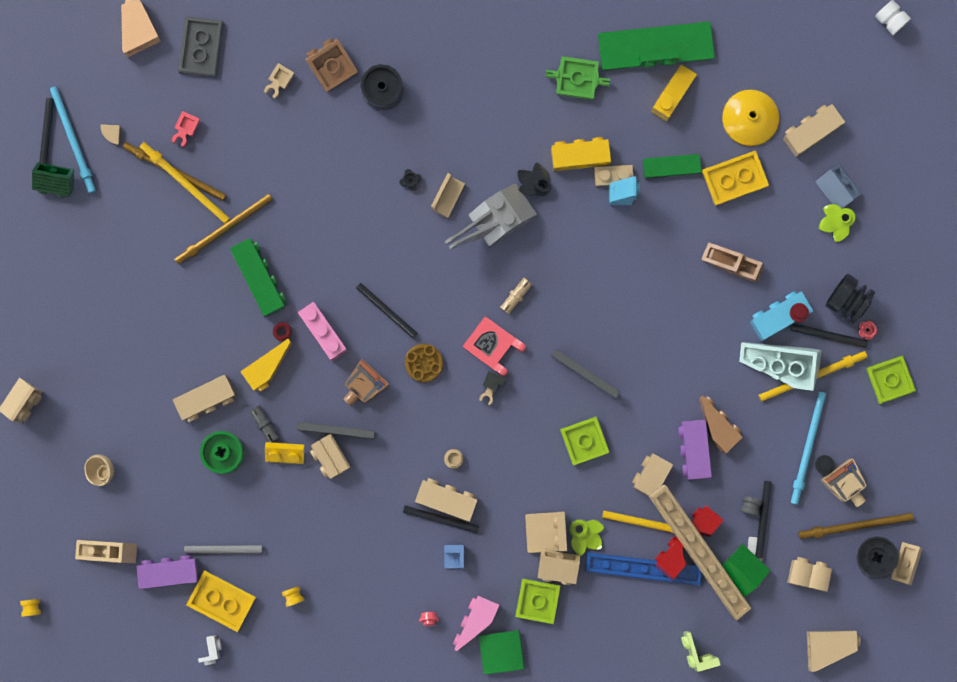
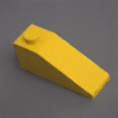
M681 64L651 112L667 122L697 74Z
M289 339L241 371L253 391L259 390V392H262L269 387L268 383L272 381L292 345Z

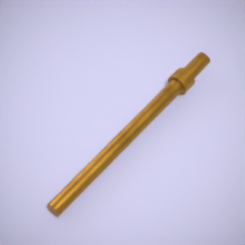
M128 142L124 143L122 148L134 154L136 158L144 159L163 169L159 164L153 163L149 159L150 156L140 147L137 148ZM173 167L193 186L222 201L225 200L227 194Z
M267 194L195 245L191 244L188 246L185 252L174 259L179 265L189 257L193 258L199 254L198 251L273 199Z
M913 513L828 527L816 526L810 530L798 531L799 539L809 537L821 538L827 534L912 521L914 517Z

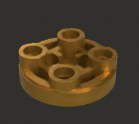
M419 344L411 348L406 354L405 368L408 375L415 381L430 382L441 373L443 359L441 353L434 346Z

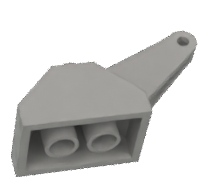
M515 183L500 190L480 204L468 215L473 223L448 238L444 243L447 245L473 227H476L478 231L456 241L448 249L452 250L481 238L485 240L489 247H492L535 218L537 213L524 194L519 191V187Z

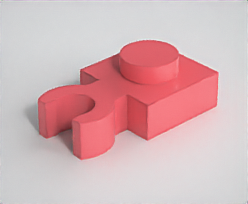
M182 111L175 125V130L179 132L172 137V142L175 144L178 138H182L181 146L184 148L187 145V135L193 137L200 119Z

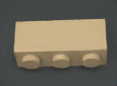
M833 104L828 107L823 105L816 110L818 114L813 117L807 116L801 121L802 125L797 128L792 126L785 132L787 135H785L783 140L795 157L843 126L845 121Z
M224 374L173 399V402L182 421L188 420V423L197 420L199 418L198 415L204 412L209 414L217 410L216 406L220 404L226 406L234 402L233 398L237 396L228 377Z
M430 478L427 481H422L415 500L416 503L470 522L477 503V499H474V494L466 491L460 494L456 492L457 488L447 484L445 488L438 486L439 482Z

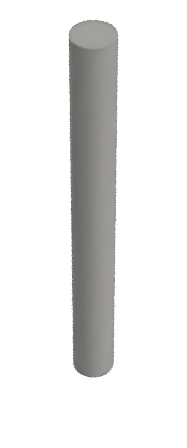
M262 545L185 546L184 553H262Z

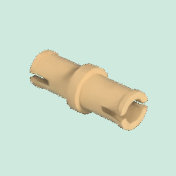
M523 277L517 287L509 292V297L500 308L507 314H510L517 303L523 300L522 297L533 284Z

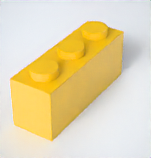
M596 137L592 141L587 142L584 139L574 140V143L566 144L565 141L555 142V145L551 146L553 171L607 166L611 163L609 140H604L603 137Z

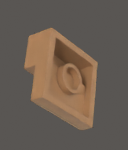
M332 38L322 43L324 47L319 50L314 48L307 52L308 57L305 58L325 92H328L358 72L339 40H333Z

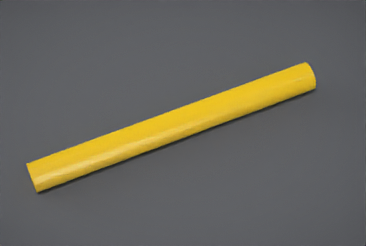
M603 510L602 518L674 533L666 523Z

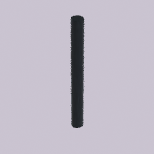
M46 98L39 159V162L47 164L53 98Z
M362 283L356 287L360 293L412 339L418 334Z
M794 323L791 327V331L865 348L868 340Z
M764 481L755 552L757 558H763L771 481Z
M404 506L403 513L474 533L478 532L479 526Z

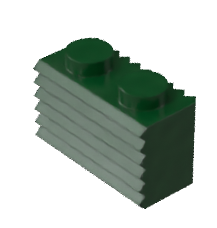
M38 162L32 170V190H36L40 194H56L61 198L69 197L74 190V169Z

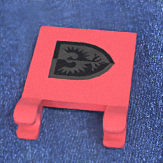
M485 316L463 345V348L502 377H505L508 371L499 364V361L511 345L520 352L525 351L526 345Z

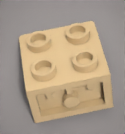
M565 512L525 515L528 553L541 552L542 549L567 551Z

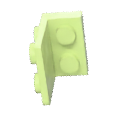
M683 632L684 637H681L684 649L686 648L689 651V656H687L689 667L699 672L720 666L719 658L710 653L699 656L700 660H698L691 632Z

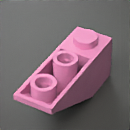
M479 595L476 599L472 598L468 607L471 609L469 617L464 616L461 623L463 631L461 635L457 633L453 645H456V651L492 623L499 604Z

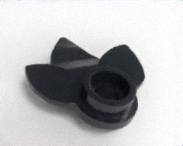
M536 162L532 172L518 170V180L522 184L519 187V191L526 196H533L535 194L546 196L549 194L551 184L547 179L548 172L541 164Z

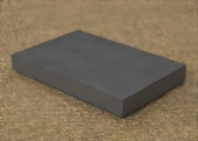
M185 16L178 73L216 77L223 29L222 20Z

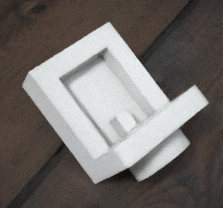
M216 635L206 637L209 656L199 658V663L204 662V665L216 663L215 659L220 658L219 650H222L220 638L217 639Z

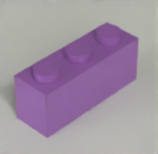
M706 420L681 422V426H678V435L683 441V445L680 446L681 457H684L685 465H682L683 476H686L687 480L711 478Z
M192 555L180 556L179 561H173L172 557L163 558L161 563L154 564L153 560L141 561L142 565L136 566L139 589L199 581L197 558L192 559Z

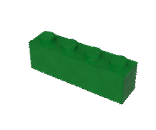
M249 238L231 247L230 250L263 316L267 318L285 309L284 303L287 301L282 292L278 293L275 287L278 283L274 275H269L267 269L270 267L265 258L261 259L258 253L261 249L257 241L253 242Z

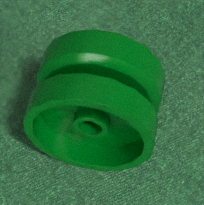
M218 431L211 433L204 439L200 448V457L204 466L210 471L219 474H229L239 469L244 462L245 449L238 437L229 432ZM223 449L226 450L224 453L225 457L220 455V451Z

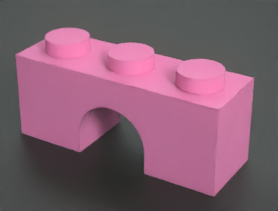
M314 302L298 312L331 361L347 352V349Z

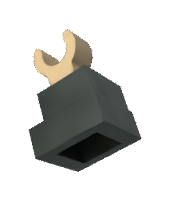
M488 371L483 383L487 390L480 396L479 400L482 401L484 396H488L490 398L488 405H491L494 391L497 390L499 385L503 386L506 379Z

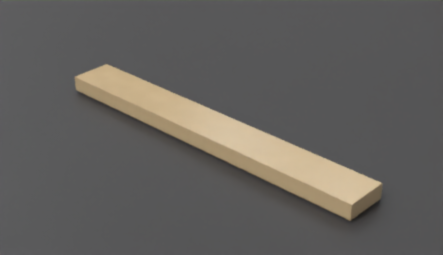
M666 485L661 486L652 493L649 498L734 620L740 619L751 610V607Z

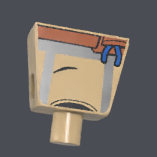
M853 458L848 459L820 480L841 502L851 499L854 505L858 507L866 501L860 491L867 486Z

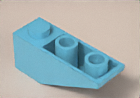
M636 177L610 183L609 205H632L640 192V182H636Z

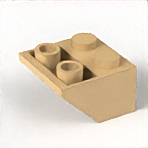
M19 378L0 406V412L11 421L22 424L23 421L26 422L30 417L32 407L40 402L43 391L28 381Z

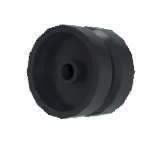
M379 64L365 71L360 86L363 98L368 106L375 110L386 111L398 105L403 95V84L401 76L396 69L389 65Z

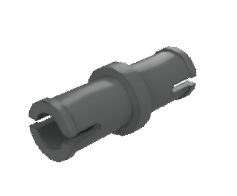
M258 405L254 407V410L251 409L249 412L258 424V430L262 431L266 440L270 443L275 442L274 440L277 441L279 436H277L271 426V420L267 419L261 406Z

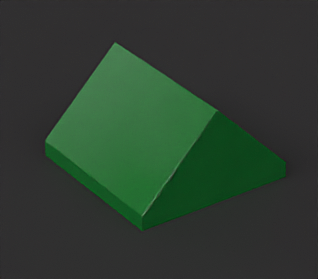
M743 543L721 564L743 597H746L755 590L771 571Z

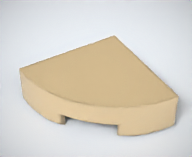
M101 124L103 136L112 144L119 145L121 126Z

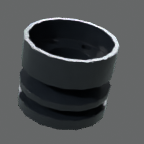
M847 273L830 295L825 307L834 313L844 308L842 318H847L851 313L848 322L853 325L865 314L871 305L875 291L870 289L864 295L867 285L864 284L859 290L855 289L858 279Z
M879 536L870 537L858 549V567L869 578H886L893 573L898 564L899 555L897 548L887 538ZM876 553L878 556L883 557L879 564L877 561H872Z

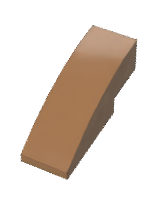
M709 242L701 259L712 266L757 284L765 268L763 262L745 257L744 254Z

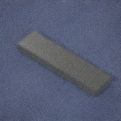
M555 350L552 354V358L613 399H616L620 393L617 389L559 350Z
M306 422L297 423V430L375 439L374 430Z

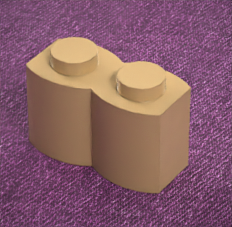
M797 557V560H792L787 583L824 592L828 591L832 572L831 568H827L828 564L817 561L816 565L808 563L809 559Z

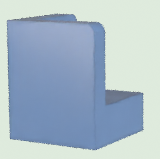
M444 545L445 568L464 569V545Z

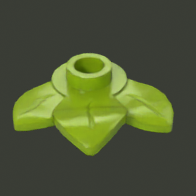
M836 204L825 206L823 210L827 216L821 220L819 229L824 232H833L834 241L839 242L849 235L850 226L853 225L856 219L855 213L849 208L842 209ZM844 214L849 215L848 221H843L842 216Z
M584 520L573 521L570 525V533L573 536L571 540L573 550L582 556L585 553L586 547L595 550L601 549L602 541L598 533L604 529V526L596 520H589L587 522ZM578 525L582 526L583 531L581 533L576 532V527Z

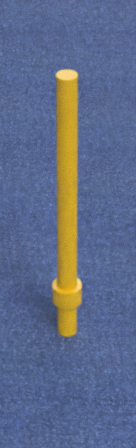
M145 142L139 146L150 156L149 159L153 163L159 164L224 224L228 222L230 218L164 160L161 153L154 151Z
M863 351L853 356L848 355L843 357L841 361L820 369L817 379L844 367L854 366V363L868 358L866 352ZM783 384L759 394V398L762 402L794 388L788 384Z

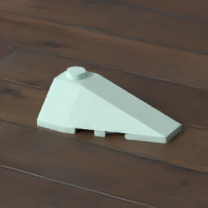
M742 342L739 362L762 371L793 388L813 391L820 369L821 350Z

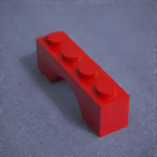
M707 505L703 509L699 507L692 515L694 517L693 525L700 535L710 537L724 521ZM676 536L667 544L670 548L666 552L661 551L655 558L657 563L654 565L671 581L686 565L683 557V545Z

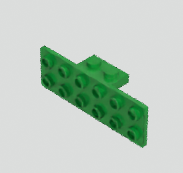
M710 22L598 33L601 68L603 71L643 66L645 68H652L662 64L664 66H671L675 63L710 60L715 57Z

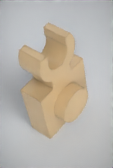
M278 63L268 78L272 84L265 87L264 93L268 94L270 90H274L273 99H277L280 87L285 90L295 73Z

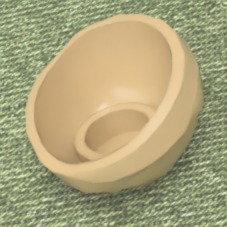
M96 454L87 459L84 467L87 480L96 486L110 483L114 476L113 463L104 455Z

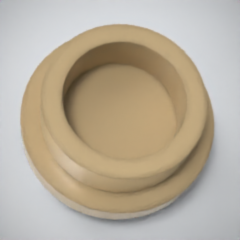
M451 449L446 452L444 462L449 468H458L463 463V455L459 450Z

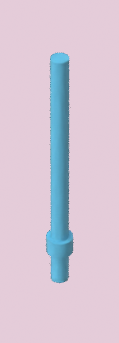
M57 86L52 87L50 91L80 168L79 174L81 179L85 181L88 192L94 193L96 189L92 181L93 175L91 170L87 168Z
M824 392L818 393L797 479L793 483L792 488H794L791 503L798 505L801 491H804V480L826 397Z

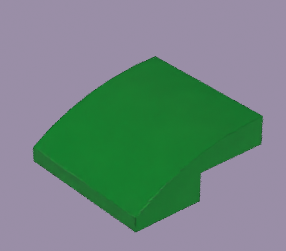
M520 630L479 635L484 674L525 669Z

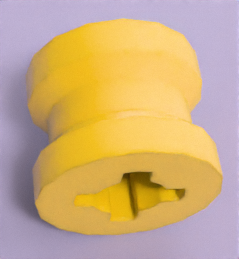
M300 586L281 592L282 596L286 598V607L305 600L300 594Z
M40 599L20 601V605L23 607L21 616L41 614L38 606Z

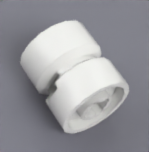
M891 0L875 15L881 24H887L886 29L892 35H895L911 20L905 11H899L900 6L894 0Z

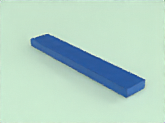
M587 552L585 572L700 586L702 572L697 565L686 564L671 581L654 566L657 563L656 560Z

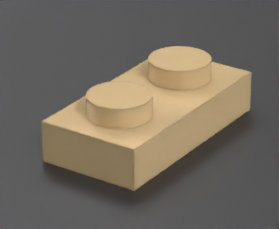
M633 165L594 167L595 187L609 186L612 182L633 177Z
M902 542L898 564L893 571L891 579L912 585L923 548Z

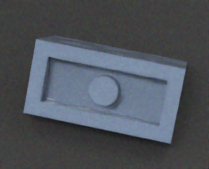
M839 164L816 180V184L830 202L841 208H844L862 194Z

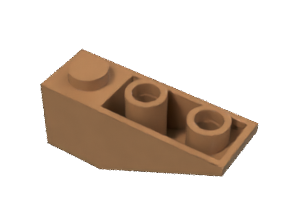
M702 395L699 398L704 419L706 420L710 440L723 454H726L743 438L740 435L742 431L735 424L731 425L727 421L728 417L723 411L720 410L718 412L713 407L715 403L708 396L705 398Z

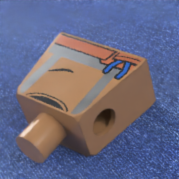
M361 359L345 383V386L351 391L343 400L350 406L358 399L366 404L385 390L389 383Z

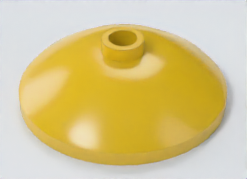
M744 90L736 93L728 100L723 110L722 122L726 133L732 140L744 146H757L768 141L776 132L779 125V111L775 102L767 94L758 90ZM749 113H755L756 117L751 118Z

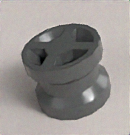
M744 496V504L740 511L759 516L760 512L758 509L762 505V501Z

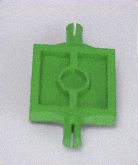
M564 56L561 57L558 71L546 69L545 77L556 79V95L589 100L594 99L597 85L609 87L610 79L599 77L598 61Z

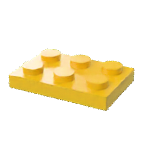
M756 150L702 170L715 206L769 186Z
M204 570L186 606L239 632L256 597Z

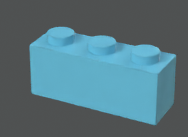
M795 291L785 296L787 300L782 303L779 300L769 306L770 310L765 313L761 310L752 315L754 319L750 321V324L760 341L767 339L795 322L789 314L790 308L794 304L802 303L808 307L809 314L813 312L802 291L798 294Z

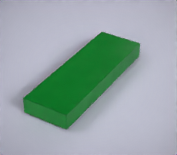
M700 154L646 158L642 160L644 179L702 173Z

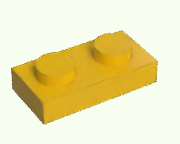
M266 442L265 462L304 464V445Z

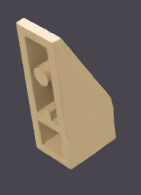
M77 540L75 559L136 563L137 544Z

